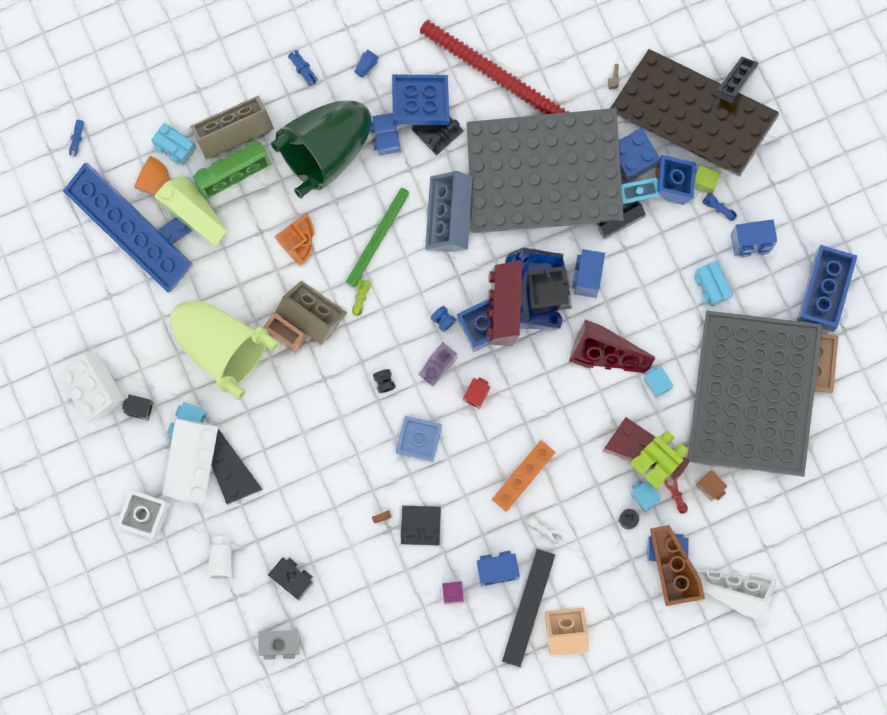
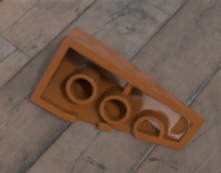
M670 525L650 528L665 605L670 606L705 599L701 578Z

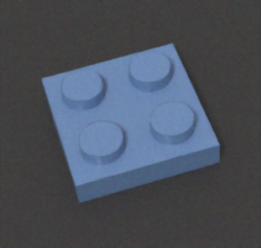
M405 416L396 454L434 463L442 424Z

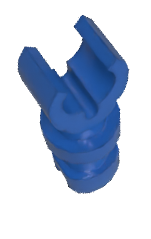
M76 119L74 134L70 138L72 140L69 147L70 156L72 150H75L74 157L78 154L79 142L82 141L81 134L84 126V121Z
M708 193L702 201L704 205L715 208L717 213H722L730 221H734L737 217L735 211L729 210L724 206L723 202L719 203L711 193Z

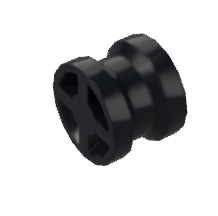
M626 509L619 516V523L624 529H633L639 522V514L633 509Z

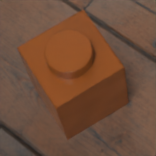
M712 469L695 484L711 502L715 498L717 500L721 499L726 494L724 489L728 487Z

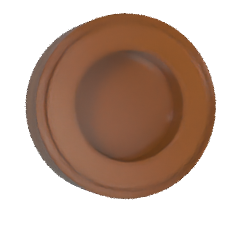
M390 510L371 518L373 523L376 524L392 516Z

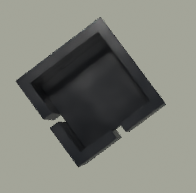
M565 266L549 268L548 273L551 277L547 276L544 269L527 272L530 303L534 314L572 309L571 293L568 289L570 288L569 276Z

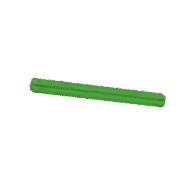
M400 188L348 276L346 280L348 285L355 287L409 196L407 189Z

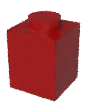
M480 377L478 380L473 378L463 396V401L480 410L491 390V386L488 385L489 382Z

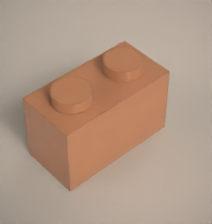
M273 313L263 326L272 338L279 341L295 354L307 339L303 332L276 313Z

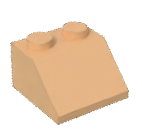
M584 608L545 611L550 656L589 652V636Z

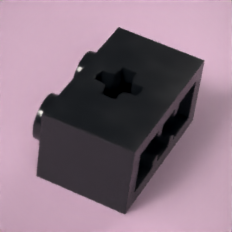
M282 557L268 576L300 601L314 584L311 580L313 576L306 570L299 571L296 568L298 564L290 557L287 560ZM290 573L292 575L296 573L295 577L297 580L295 582L292 580L288 582L290 579L288 575Z

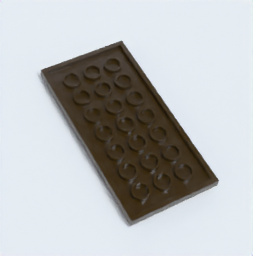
M651 49L647 50L610 107L617 108L618 116L739 177L779 116L778 111L739 93L733 103L715 97L721 83Z

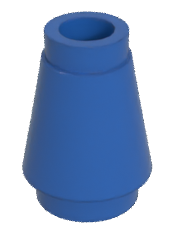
M367 49L365 53H362L354 72L363 78L378 64L379 57Z

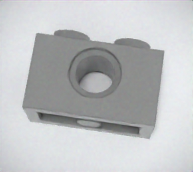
M299 630L258 631L259 656H264V660L275 659V655H283V659H295V655H300ZM281 639L284 642V648L277 651L274 648V643Z

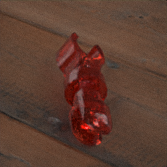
M671 478L674 482L673 487L668 485L667 480H664V485L672 493L671 498L675 500L679 513H686L688 506L681 497L683 494L678 490L676 478Z

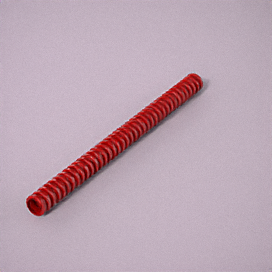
M428 19L422 24L420 34H425L424 37H429L431 41L434 40L435 44L439 43L440 47L443 46L444 50L448 49L449 53H453V56H458V59H463L464 63L468 62L467 65H472L473 69L477 68L478 72L481 71L482 75L486 74L487 78L496 81L498 85L501 84L502 88L506 87L507 91L510 90L511 94L515 93L516 97L525 100L527 104L530 103L531 107L535 106V109H539L540 113H567L564 107L560 108L559 104L556 105V102H551L550 98L546 99V96L541 95V92H536L535 88L531 89L530 85L527 86V83H522L521 79L517 80V77L512 76V73L502 70L501 66L497 67L498 64H493L492 60L488 61V58H484L483 54L479 55L478 51L469 48L467 44L464 45L463 41L459 42V39H455L453 35L450 36L449 32L445 33L444 29H440V26H435V23H431V20Z

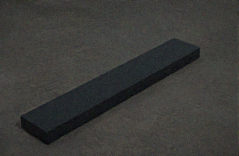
M540 549L536 550L502 659L504 663L521 668L556 554Z

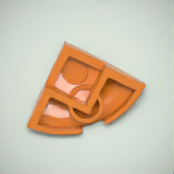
M149 156L134 187L155 196L162 186L172 179H170L168 169L156 158Z
M305 213L274 236L283 249L299 265H302L308 259L313 249L311 242L312 236L315 233L309 215Z

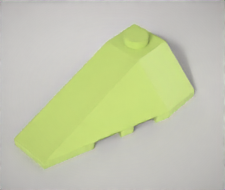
M184 176L166 182L155 194L154 197L162 208L214 247L227 234V231L198 187Z

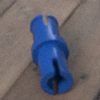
M294 50V53L291 52L288 55V58L296 67V72L302 75L308 86H312L311 82L315 84L318 81V78L310 69V64L305 62L298 50Z

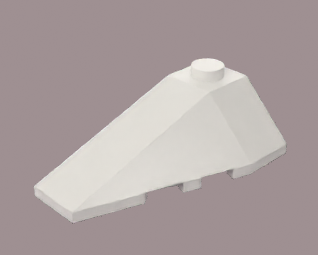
M695 569L701 578L705 593L745 616L764 620L770 605L776 579L759 574H750L749 577L739 576V572H732V575H726L715 570Z

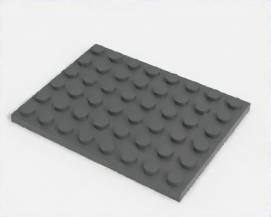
M617 108L467 122L469 175L473 176L471 193L473 233L624 221Z
M706 310L687 458L691 463L799 477L805 476L822 324Z

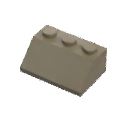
M302 280L282 297L275 311L284 320L294 325L298 330L311 337L320 345L333 334L347 314L346 311Z

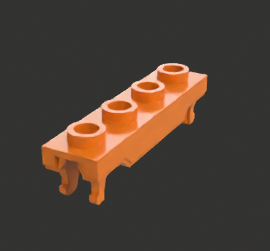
M540 440L491 500L507 512L556 452Z

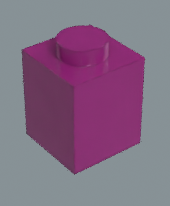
M462 581L442 583L444 604L464 602Z

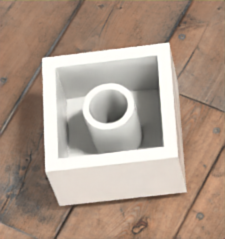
M130 489L116 526L157 541L170 504Z

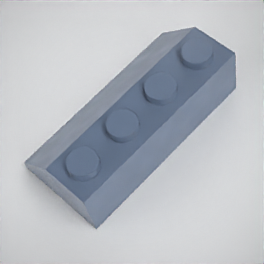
M459 171L430 176L426 250L456 252L468 249L473 176Z

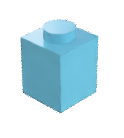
M662 366L658 369L653 367L645 372L647 375L643 380L655 398L660 397L673 388L674 385Z
M640 480L631 487L633 491L630 495L643 512H646L661 500V497L647 481L642 483Z

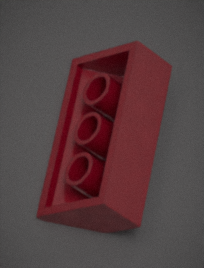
M522 261L498 264L494 266L492 271H489L488 283H491V290H488V301L491 302L490 308L487 310V319L490 320V327H487L486 337L489 338V345L513 346L520 336Z

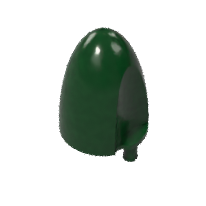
M352 100L332 102L303 114L276 132V140L271 142L274 151L281 153L290 169L303 182L294 189L297 197L302 199L312 190L320 191L323 187L326 188L343 173L358 155L368 138L372 123L370 110L363 103Z

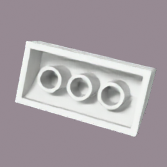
M175 419L162 495L204 504L218 431L216 425Z

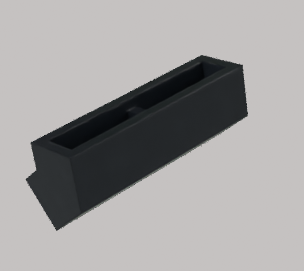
M636 201L623 209L624 221L596 223L603 239L645 218L646 213L642 204Z

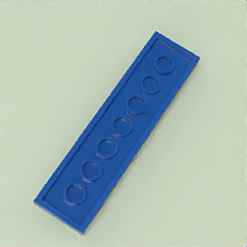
M84 163L63 190L77 206L168 293L175 288L193 265L89 163Z

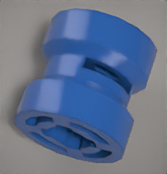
M444 305L437 309L430 317L433 322L439 325V329L442 332L448 330L457 321L453 315L448 313V309Z

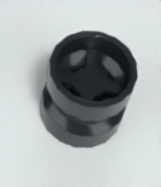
M390 369L381 370L372 375L374 381L377 382L376 388L379 394L396 388L395 382L391 379L392 373Z

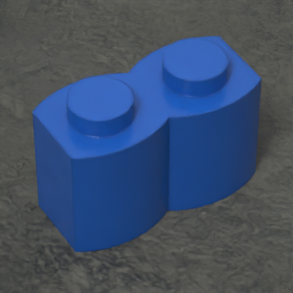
M393 113L372 116L371 133H375L376 139L372 140L374 151L378 150L379 155L401 152L397 125H393Z

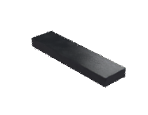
M741 56L717 89L715 97L733 103L756 71L759 63Z

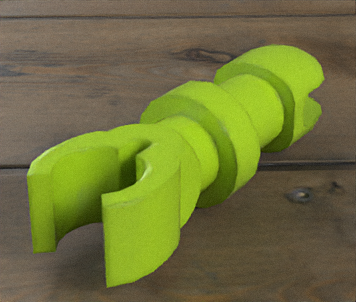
M359 279L358 294L355 295L356 302L352 308L353 315L360 316L362 314L363 302L367 298L365 295L371 287V281Z

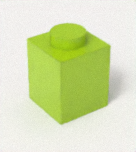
M699 165L698 170L695 172L694 188L713 194L721 173Z

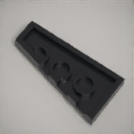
M218 429L211 466L225 502L228 505L258 493L263 489Z

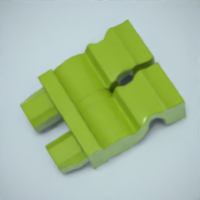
M668 430L661 434L660 437L657 436L640 452L639 456L629 463L643 476L649 467L656 462L655 468L644 477L656 490L662 485L664 479L668 478L681 464L683 457L688 452V449L681 443L675 450L668 446L675 438Z

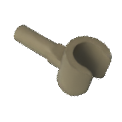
M614 64L613 78L608 79L609 89H617L619 87V64Z

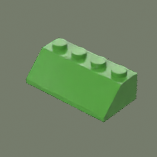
M253 141L248 143L244 149L231 152L229 157L223 160H216L212 163V166L206 169H199L193 175V178L202 195L207 200L272 164L260 141Z

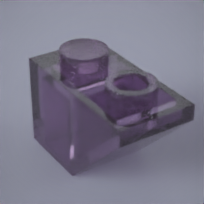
M442 342L429 357L418 375L434 387L458 359V354Z

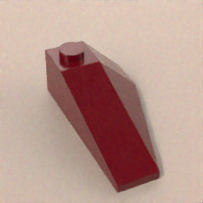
M586 319L577 333L569 358L570 362L586 368H593V366L605 367L607 370L621 368L624 371L640 373L647 372L655 360V356L604 326Z

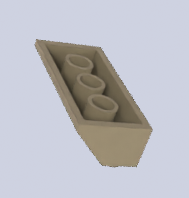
M259 96L190 126L205 159L214 158L221 152L232 150L237 145L250 142L253 138L268 134L270 130L274 129Z

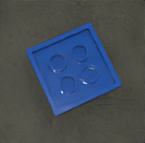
M392 74L393 125H449L448 75Z

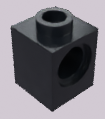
M129 394L122 405L123 413L127 416L149 421L154 402L150 399Z

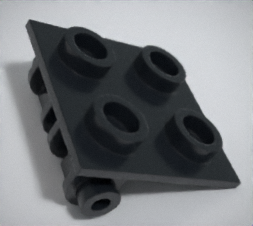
M451 117L449 125H415L411 129L436 156L464 132L459 126L460 123Z
M402 505L401 544L440 546L441 507Z

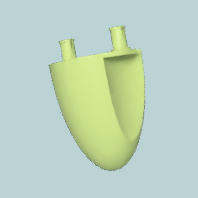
M192 300L179 303L170 314V327L177 344L195 363L216 379L218 389L224 392L228 391L238 400H241L246 394V390L240 387L239 384L254 370L263 356L266 347L271 352H274L280 344L279 341H276L269 335L264 327L259 326L255 330L230 314L204 301Z

